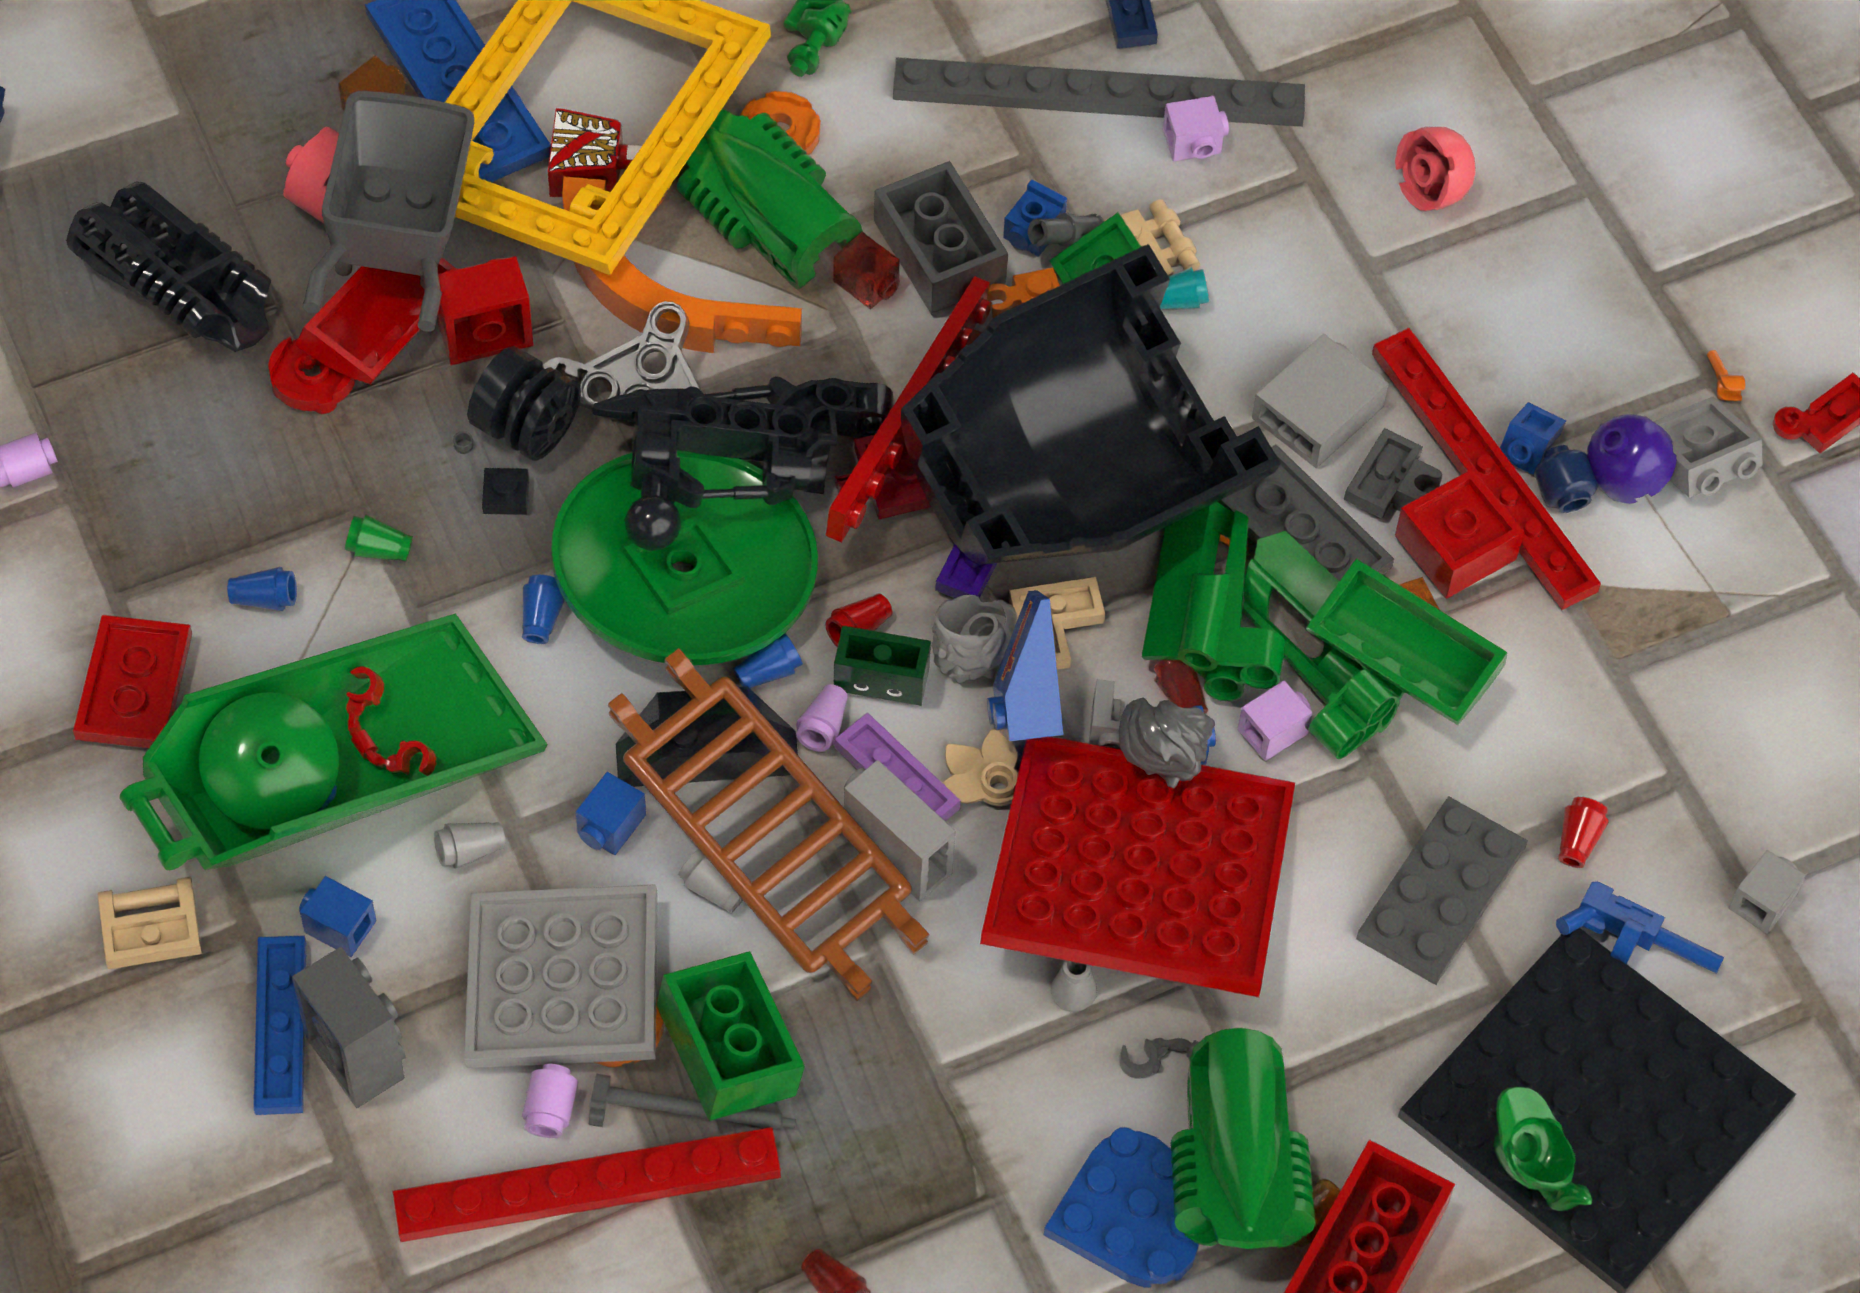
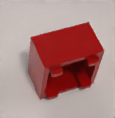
M1473 469L1401 507L1395 537L1446 599L1517 560L1524 536L1523 529Z

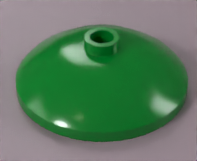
M274 692L248 695L237 699L222 709L209 724L203 736L199 752L200 777L211 802L222 814L232 821L257 830H270L273 826L317 812L330 796L336 783L339 769V753L336 739L322 715L298 698ZM269 748L274 749L279 754V760L276 763L268 764L263 761L261 753Z

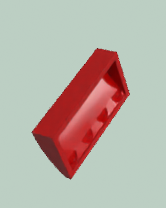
M441 257L438 265V274L455 267ZM361 266L304 326L295 345L333 370L358 381L372 384L421 330L418 328V320L425 289L420 285V276Z

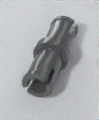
M1062 213L1056 218L1034 219L1028 227V236L1031 243L1037 244V246L1059 244L1063 247H1069L1102 224L1104 220L1100 215L1097 216V214L1076 216L1073 213Z

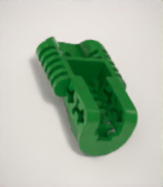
M722 108L687 160L689 168L681 175L677 182L678 192L687 201H690L691 205L696 210H699L700 214L706 220H709V223L725 239H728V242L735 249H741L751 244L797 290L816 276L813 264L819 260L818 254L830 244L835 242L843 250L848 251L864 238L862 226L852 214H849L821 186L826 177V171L819 164H816V161L810 155H807L806 151L800 145H797L796 141L791 136H788L786 131L781 126H778L767 113H760L749 119L747 116H736Z
M1223 1029L1205 1036L1194 1046L1189 1058L1187 1077L1189 1129L1177 1132L1170 1142L1175 1227L1184 1233L1187 1238L1203 1246H1213L1218 1243L1223 1246L1244 1249L1274 1246L1284 1248L1301 1240L1302 1236L1309 1234L1314 1229L1316 1223L1308 1139L1299 1132L1289 1131L1282 1048L1272 1037L1253 1029Z

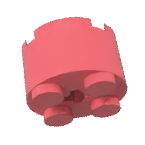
M324 127L304 146L297 145L290 151L286 158V166L290 169L283 192L285 199L323 224L322 205L339 133L331 127Z

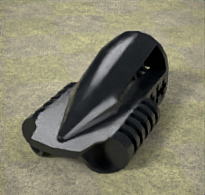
M136 181L118 190L110 207L104 203L95 202L75 214L66 239L68 248L99 274L159 307L162 313L170 315L173 322L178 325L182 324V329L193 338L202 336L207 340L216 341L237 352L256 345L269 332L264 312V303L271 279L262 271L255 270V266L248 260L243 261V256L240 253L232 251V247L226 242H220V237L213 232L209 233V228L203 223H194L146 183Z

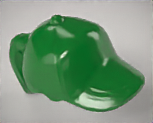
M1511 1087L1501 1092L1496 1107L1499 1131L1494 1139L1493 1147L1506 1173L1523 1186L1539 1190L1546 1199L1548 1206L1554 1210L1566 1211L1577 1205H1591L1592 1196L1588 1188L1581 1184L1572 1183L1575 1154L1563 1133L1562 1125L1556 1120L1543 1097L1536 1091L1526 1087Z

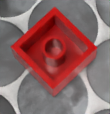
M516 256L505 259H492L484 264L462 269H449L444 273L438 274L442 296L437 320L450 366L498 355L502 350L513 345L520 349L534 346L530 300Z

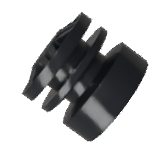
M514 345L510 346L493 358L476 383L468 405L467 417L469 424L496 439L504 437L506 445L517 451L520 450L522 455L531 460H540L558 445L574 420L581 397L580 383L566 375L562 376L561 372L552 367L544 369L542 361Z

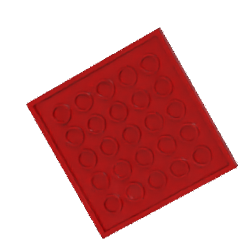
M1051 736L1026 739L981 932L980 944L1259 997L1296 782L1201 765V772L1198 775L1194 776L1191 781H1179L1173 789L1168 787L1166 781L1157 773L1148 775L1145 770L1127 761L1120 749Z

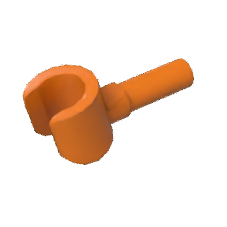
M1709 351L1707 357L1718 379V399L1723 401H1742L1741 390L1745 389L1744 376L1728 375V371L1725 369L1717 351Z

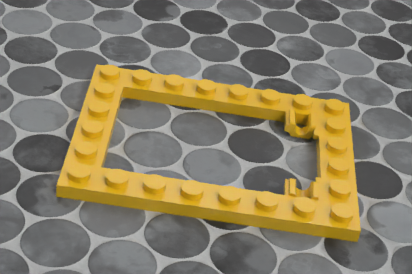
M517 0L445 101V103L467 108L474 115V128L455 217L611 275L771 37L770 25L701 0ZM571 1L708 49L611 192L587 184L585 188L582 187L570 204V210L567 211L479 178L481 163L489 165L494 157V152L492 148L473 142L474 138ZM591 203L600 206V209L590 208Z

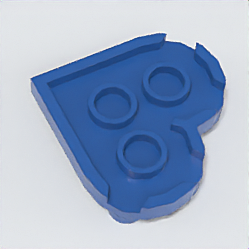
M1127 1127L1116 1129L1111 1136L1103 1139L1090 1153L1044 1227L1043 1234L1126 1282L1144 1288H1151V1284H1165L1175 1279V1282L1180 1280L1192 1268L1199 1248L1198 1243L1187 1238L1184 1233L1175 1227L1171 1148L1155 1136L1134 1131Z

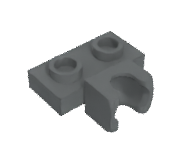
M1384 428L1347 487L1344 500L1383 518L1392 503V508L1400 511L1401 507L1438 488L1441 484L1442 473L1439 469L1418 460L1423 446Z

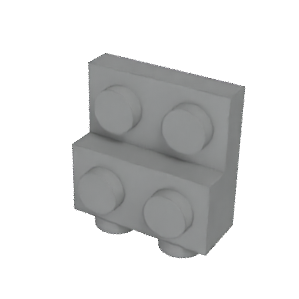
M1713 396L1654 421L1670 435L1673 441V452L1677 455V464L1670 481L1689 498L1699 493L1712 495L1720 489L1722 483L1736 477L1744 480L1749 479L1762 467V439Z

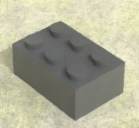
M950 161L875 190L874 222L930 313L958 303L974 276L990 282V285L1006 283L1008 252Z
M339 947L292 976L306 1039L356 1109L405 1079L402 1060L406 1058V1055L398 1042L402 1038V1034L394 1021L398 1018V1013L385 993L376 995L369 985L372 982L371 975L358 957L351 960L344 949Z

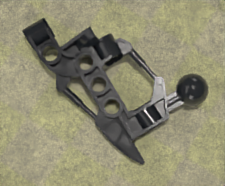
M772 377L768 385L734 388L732 391L703 394L700 389L694 386L687 387L686 389H653L614 396L595 403L592 409L594 415L630 421L632 419L635 420L631 486L641 491V498L632 503L624 519L628 538L637 547L647 551L663 550L671 545L679 535L681 528V519L678 509L674 505L675 501L689 508L699 507L702 499L733 498L734 500L763 499L769 505H776L791 499L794 490L824 494L830 446H837V435L858 438L875 435L893 407V391L888 386L880 383H861L837 378L810 380L794 386L781 377ZM766 398L769 401V403L752 402L744 400ZM677 450L704 455L763 461V485L704 490L701 482L680 468V458L677 457Z

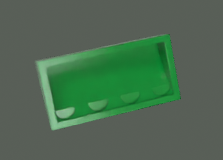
M1357 558L1306 627V631L1360 665L1365 666L1376 675L1457 726L1473 709L1506 664L1508 653Z

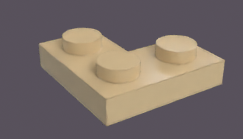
M1096 577L1009 590V603L1015 608L1017 619L1028 591L1038 590L1050 599L1057 670L1070 668L1071 656L1064 629L1103 624L1105 620V611Z

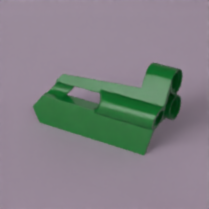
M1215 502L1165 528L1141 657L1144 660H1181L1205 679L1204 690L1209 696L1220 701H1234L1242 697L1245 684L1256 689H1269L1279 683L1285 652V639L1279 633L1269 629L1241 627L1249 517L1236 509L1235 512H1232L1220 503ZM1221 534L1230 539L1224 574H1213Z
M1282 531L1257 540L1255 557L1250 560L1246 570L1243 612L1257 628L1275 631L1285 639L1284 659L1326 704L1313 719L1310 726H1305V728L1337 759H1342L1377 732L1381 733L1388 727L1398 710L1400 699L1405 692L1325 642L1321 655L1311 658L1270 621L1269 602L1273 589L1277 590L1310 622L1339 583V580L1287 531Z

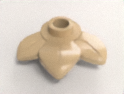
M993 728L985 737L981 749L965 745L947 744L945 751L946 766L952 776L947 778L943 784L961 800V803L970 804L985 801L994 806H1004L1012 803L1018 772L1015 770L1018 751L1012 741H1008L999 730ZM994 783H1002L1006 786V788L995 789L992 788L991 785Z

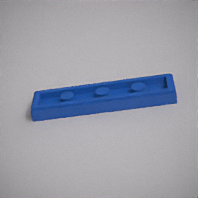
M305 935L258 937L254 1072L255 1115L303 1113L305 1031L292 976L306 968Z

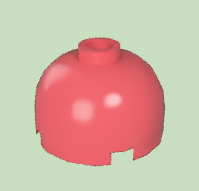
M1422 127L1405 134L1397 147L1396 170H1403L1405 182L1399 183L1401 191L1409 203L1419 210H1439L1453 205L1463 199L1472 187L1476 171L1475 158L1470 145L1456 131L1447 127Z

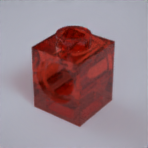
M861 232L833 257V282L871 310L882 299H889L897 291L900 284V259L864 232Z

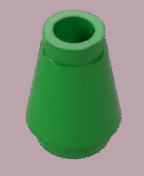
M365 515L364 518L353 516L346 539L345 550L354 552V557L401 560L406 562L413 536L407 535L368 515Z

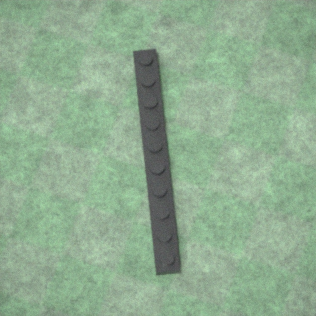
M896 57L893 100L1160 118H1164L1165 107L1168 103L1214 96L1219 112L1224 111L1226 113L1228 122L1303 127L1305 110V84Z

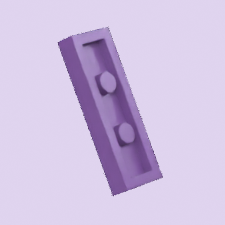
M868 712L834 739V748L857 770L860 768L866 770L875 761L879 760L943 820H948L960 810L961 800Z

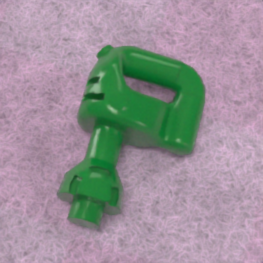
M797 0L785 18L783 26L791 32H800L807 40L805 43L793 47L787 56V61L791 65L790 71L794 75L803 77L804 74H815L820 63L818 52L822 45L826 47L835 46L847 28L849 14L851 13L849 4H846L843 0Z

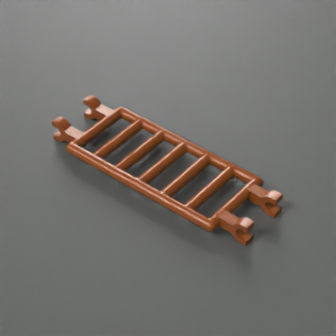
M678 648L665 658V663L668 665L665 667V671L677 684L682 686L692 700L666 721L652 730L623 693L608 703V707L611 709L608 712L609 716L636 743L624 754L625 764L801 968L807 973H814L824 964H827L853 998L858 1001L871 990L870 984H872V980L852 961L843 949L883 917L913 955L928 944L926 938L929 937V933L900 904L911 894L912 886L910 882L732 679L723 676L709 686L695 670L686 655ZM724 698L741 718L671 774L662 779L646 759ZM751 732H754L770 752L692 813L675 793ZM783 765L800 786L724 847H721L705 829V826ZM813 799L829 820L751 882L734 861ZM842 833L860 854L781 916L764 895ZM872 867L890 888L811 951L794 930Z

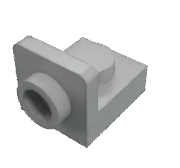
M1097 679L1092 705L1089 744L1121 750L1119 742L1121 699H1113L1115 681Z

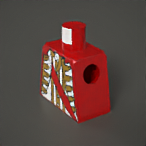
M556 108L548 165L550 197H562L564 177L606 180V191L611 192L619 181L620 169H627L642 146L623 144L622 123L616 119Z

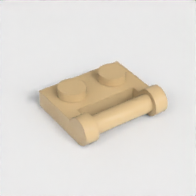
M191 877L177 879V884L113 894L112 890L98 892L105 960L108 970L202 954L195 894ZM180 902V907L122 917L116 916L117 912Z

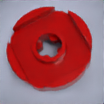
M291 336L277 345L269 359L268 367L273 394L286 405L298 410L315 411L319 414H327L334 411L337 403L344 400L351 392L356 379L339 373L308 355L295 345L298 338L293 341ZM314 365L320 366L321 373L316 376H306L305 372L302 371L304 368L312 369Z

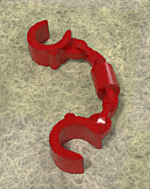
M363 666L351 670L350 673L358 679L370 678V687L365 693L359 695L350 692L346 693L349 697L346 707L349 714L348 729L352 735L351 741L361 756L376 766L386 767L392 773L403 772L408 775L411 757L418 752H422L423 759L419 771L426 776L431 775L436 766V755L430 747L416 740L402 741L397 754L391 755L387 759L376 753L378 747L367 731L361 730L359 716L363 713L365 706L372 704L377 706L380 704V698L384 691V682L382 677L370 668Z

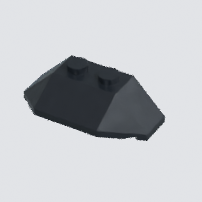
M748 686L739 687L798 755L796 731ZM686 691L658 692L639 715L654 730L690 702L692 698ZM723 698L646 760L660 777L664 779L741 717ZM625 732L615 744L618 778L633 787L644 786L624 762V754L636 744ZM751 732L688 783L734 780L768 754L770 750L754 732ZM782 765L768 777L789 776L791 774Z

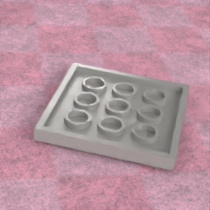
M656 884L471 893L464 1050L466 1067L478 1068L656 1059L658 906Z

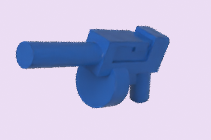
M1598 881L1590 884L1579 908L1556 920L1557 929L1563 935H1568L1581 927H1585L1598 934H1602L1606 930L1619 936L1610 956L1626 964L1636 945L1649 951L1652 944L1660 946L1716 974L1724 959L1723 956L1661 927L1665 919L1664 916L1620 895L1612 894L1613 888Z

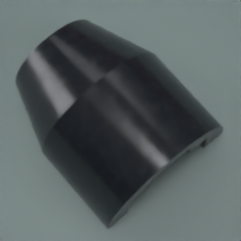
M1149 243L997 315L970 345H966L959 352L958 357L941 374L938 372L901 408V427L905 445L923 492L950 538L973 562L984 565L1121 550L1272 475L1279 468L1281 462L1259 426L1237 436L1225 416L1215 421L1213 420L1177 360L1176 355L1181 342L1160 309L1170 278Z

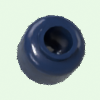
M1560 445L1547 450L1544 453V459L1537 464L1534 471L1545 504L1551 508L1558 509L1561 513L1574 512L1589 505L1592 501L1591 496L1595 494L1598 488V483L1586 453L1577 449L1569 450L1567 445Z

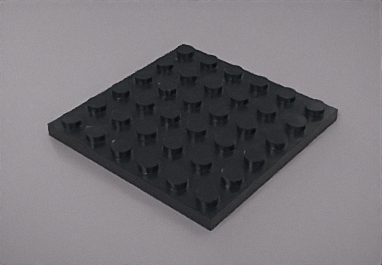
M1579 928L1568 935L1561 934L1400 1108L1398 1117L1617 1293H1627L1789 1107L1796 1093L1628 964L1611 957V951ZM1511 1087H1526L1536 1091L1543 1097L1556 1120L1562 1125L1563 1133L1575 1154L1572 1183L1581 1184L1588 1188L1592 1196L1591 1205H1577L1566 1211L1554 1210L1548 1206L1546 1199L1539 1190L1523 1186L1506 1173L1493 1147L1494 1139L1499 1131L1496 1107L1501 1092Z

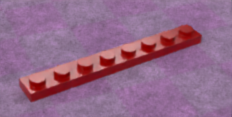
M976 276L970 282L830 506L826 529L827 537L842 543L850 528L857 529L860 526L867 508L865 504L869 497L877 498L885 481L884 473L887 468L894 469L901 458L904 447L902 445L904 437L901 427V408L938 372L941 374L956 359L959 352L966 345L972 343L975 326L977 324L983 325L986 322L992 307V302L987 300L990 282Z
M1407 328L1374 344L1372 350L1373 357L1460 474L1473 469L1523 529L1524 536L1519 553L1561 610L1598 593L1601 582L1412 330Z
M773 1127L394 1190L393 1197L400 1242L778 1179L781 1178V1168Z

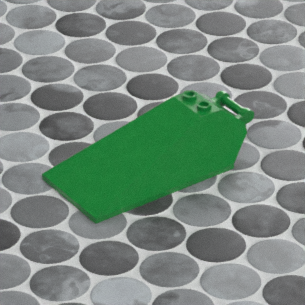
M455 613L184 695L180 706L142 757L143 776L146 780L127 786L120 793L119 799L128 811L135 813L158 849L157 858L165 870L177 869L187 860L197 858L204 870L229 867L274 852L544 752L548 744ZM363 666L370 668L381 676L384 682V691L380 698V704L377 706L373 704L365 706L363 713L359 716L361 730H366L378 747L376 753L387 759L389 756L397 754L402 741L416 740L430 747L436 755V766L431 775L426 776L419 771L423 759L422 752H418L411 757L408 775L403 772L392 773L386 767L376 766L361 756L351 741L352 735L348 729L349 714L346 707L349 697L346 693L350 692L358 695L365 693L370 687V678L358 679L350 673L351 670ZM263 692L290 695L313 707L322 715L331 728L339 753V769L335 783L337 788L336 795L329 805L321 811L273 826L270 830L248 828L222 814L206 794L199 772L201 742L215 716L237 699ZM269 748L261 753L263 761L268 764L276 763L279 760V754L274 749ZM159 799L184 839L174 841L149 801Z

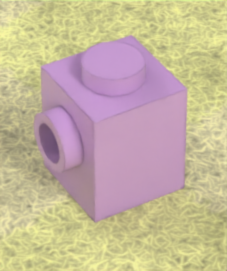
M1214 96L1166 104L1163 132L1173 162L1191 158L1202 159L1221 153L1223 136H1228L1229 125L1226 113L1224 111L1219 112Z
M1284 680L1241 708L1238 731L1263 760L1267 761L1308 734L1305 726L1309 727L1312 711L1310 704L1302 693L1294 692Z

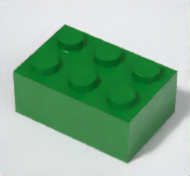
M750 951L663 975L656 1006L709 1121L797 1095L805 1065Z

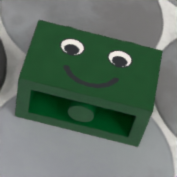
M842 626L834 661L833 685L841 687L849 694L922 706L930 668L931 641Z

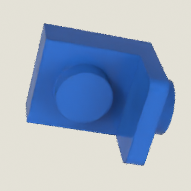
M1528 402L1510 421L1500 449L1512 465L1530 474H1534L1537 464L1544 458V453L1561 435L1566 420Z

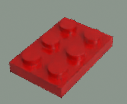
M102 615L73 728L75 740L150 748L174 714L192 638L191 625Z

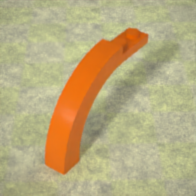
M564 177L562 191L563 209L570 210L571 202L582 187L585 188L587 184L606 190V180ZM591 203L590 208L599 210L600 206ZM625 255L621 258L611 275L574 262L580 277L597 300L614 316L643 333L652 308L658 303L669 301L680 305L688 316L690 325L683 346L685 349L714 353L716 339L727 340L731 343H764L775 347L801 345L802 308L714 301L684 295L653 281L638 270ZM675 312L662 314L658 319V330L666 334L673 333L680 325V316Z

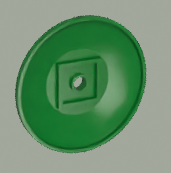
M677 450V457L680 458V468L701 482L704 490L763 485V470L747 461L738 458ZM632 452L617 457L592 471L577 484L562 504L555 521L551 546L552 568L560 593L577 618L593 633L618 649L634 656L665 663V658L679 648L693 666L718 664L740 659L767 647L785 634L802 615L814 590L818 570L817 543L809 519L793 495L791 499L776 505H769L763 499L734 500L733 498L702 499L699 507L689 508L675 501L674 505L677 507L681 519L679 535L671 545L663 550L647 551L637 547L628 538L624 519L628 509L633 502L641 498V491L631 486ZM682 561L683 563L693 565L694 569L688 572H681L672 565Z

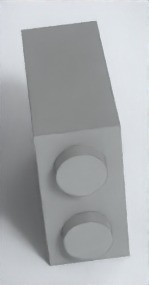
M1323 333L1256 393L1252 419L1312 466L1318 468L1384 407L1389 383L1384 380L1377 370L1365 366L1356 359L1346 346L1334 342Z
M879 760L875 761L866 770L864 768L858 769L848 778L844 786V808L910 882L912 886L911 894L918 901H921L953 873L956 831Z

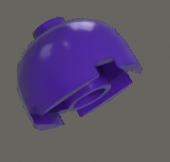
M1635 414L1616 416L1601 424L1593 433L1587 447V456L1598 483V488L1612 500L1627 504L1636 503L1637 500L1635 498L1643 497L1646 494L1652 497L1659 493L1670 481L1677 464V455L1673 452V441L1670 435L1651 419Z

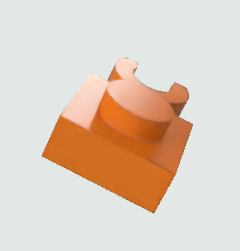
M1054 268L1013 275L1012 286L1010 287L1002 283L989 285L987 300L999 299L1003 301V303L992 305V318L994 319L997 315L1060 286Z

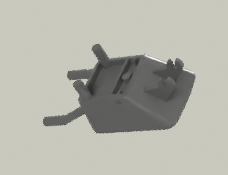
M356 91L349 95L322 205V217L331 247L310 272L303 303V309L306 312L318 313L320 311L327 277L334 266L338 275L347 276L352 272V265L419 275L420 285L425 289L418 320V328L426 332L435 329L442 296L438 265L452 233L474 128V115L469 109L432 99L394 93Z

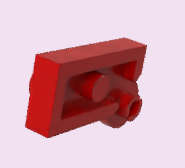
M1854 372L1810 403L1809 408L1804 412L1795 407L1779 409L1772 423L1775 432L1782 438L1789 440L1802 437L1816 451L1822 453L1860 425V378Z

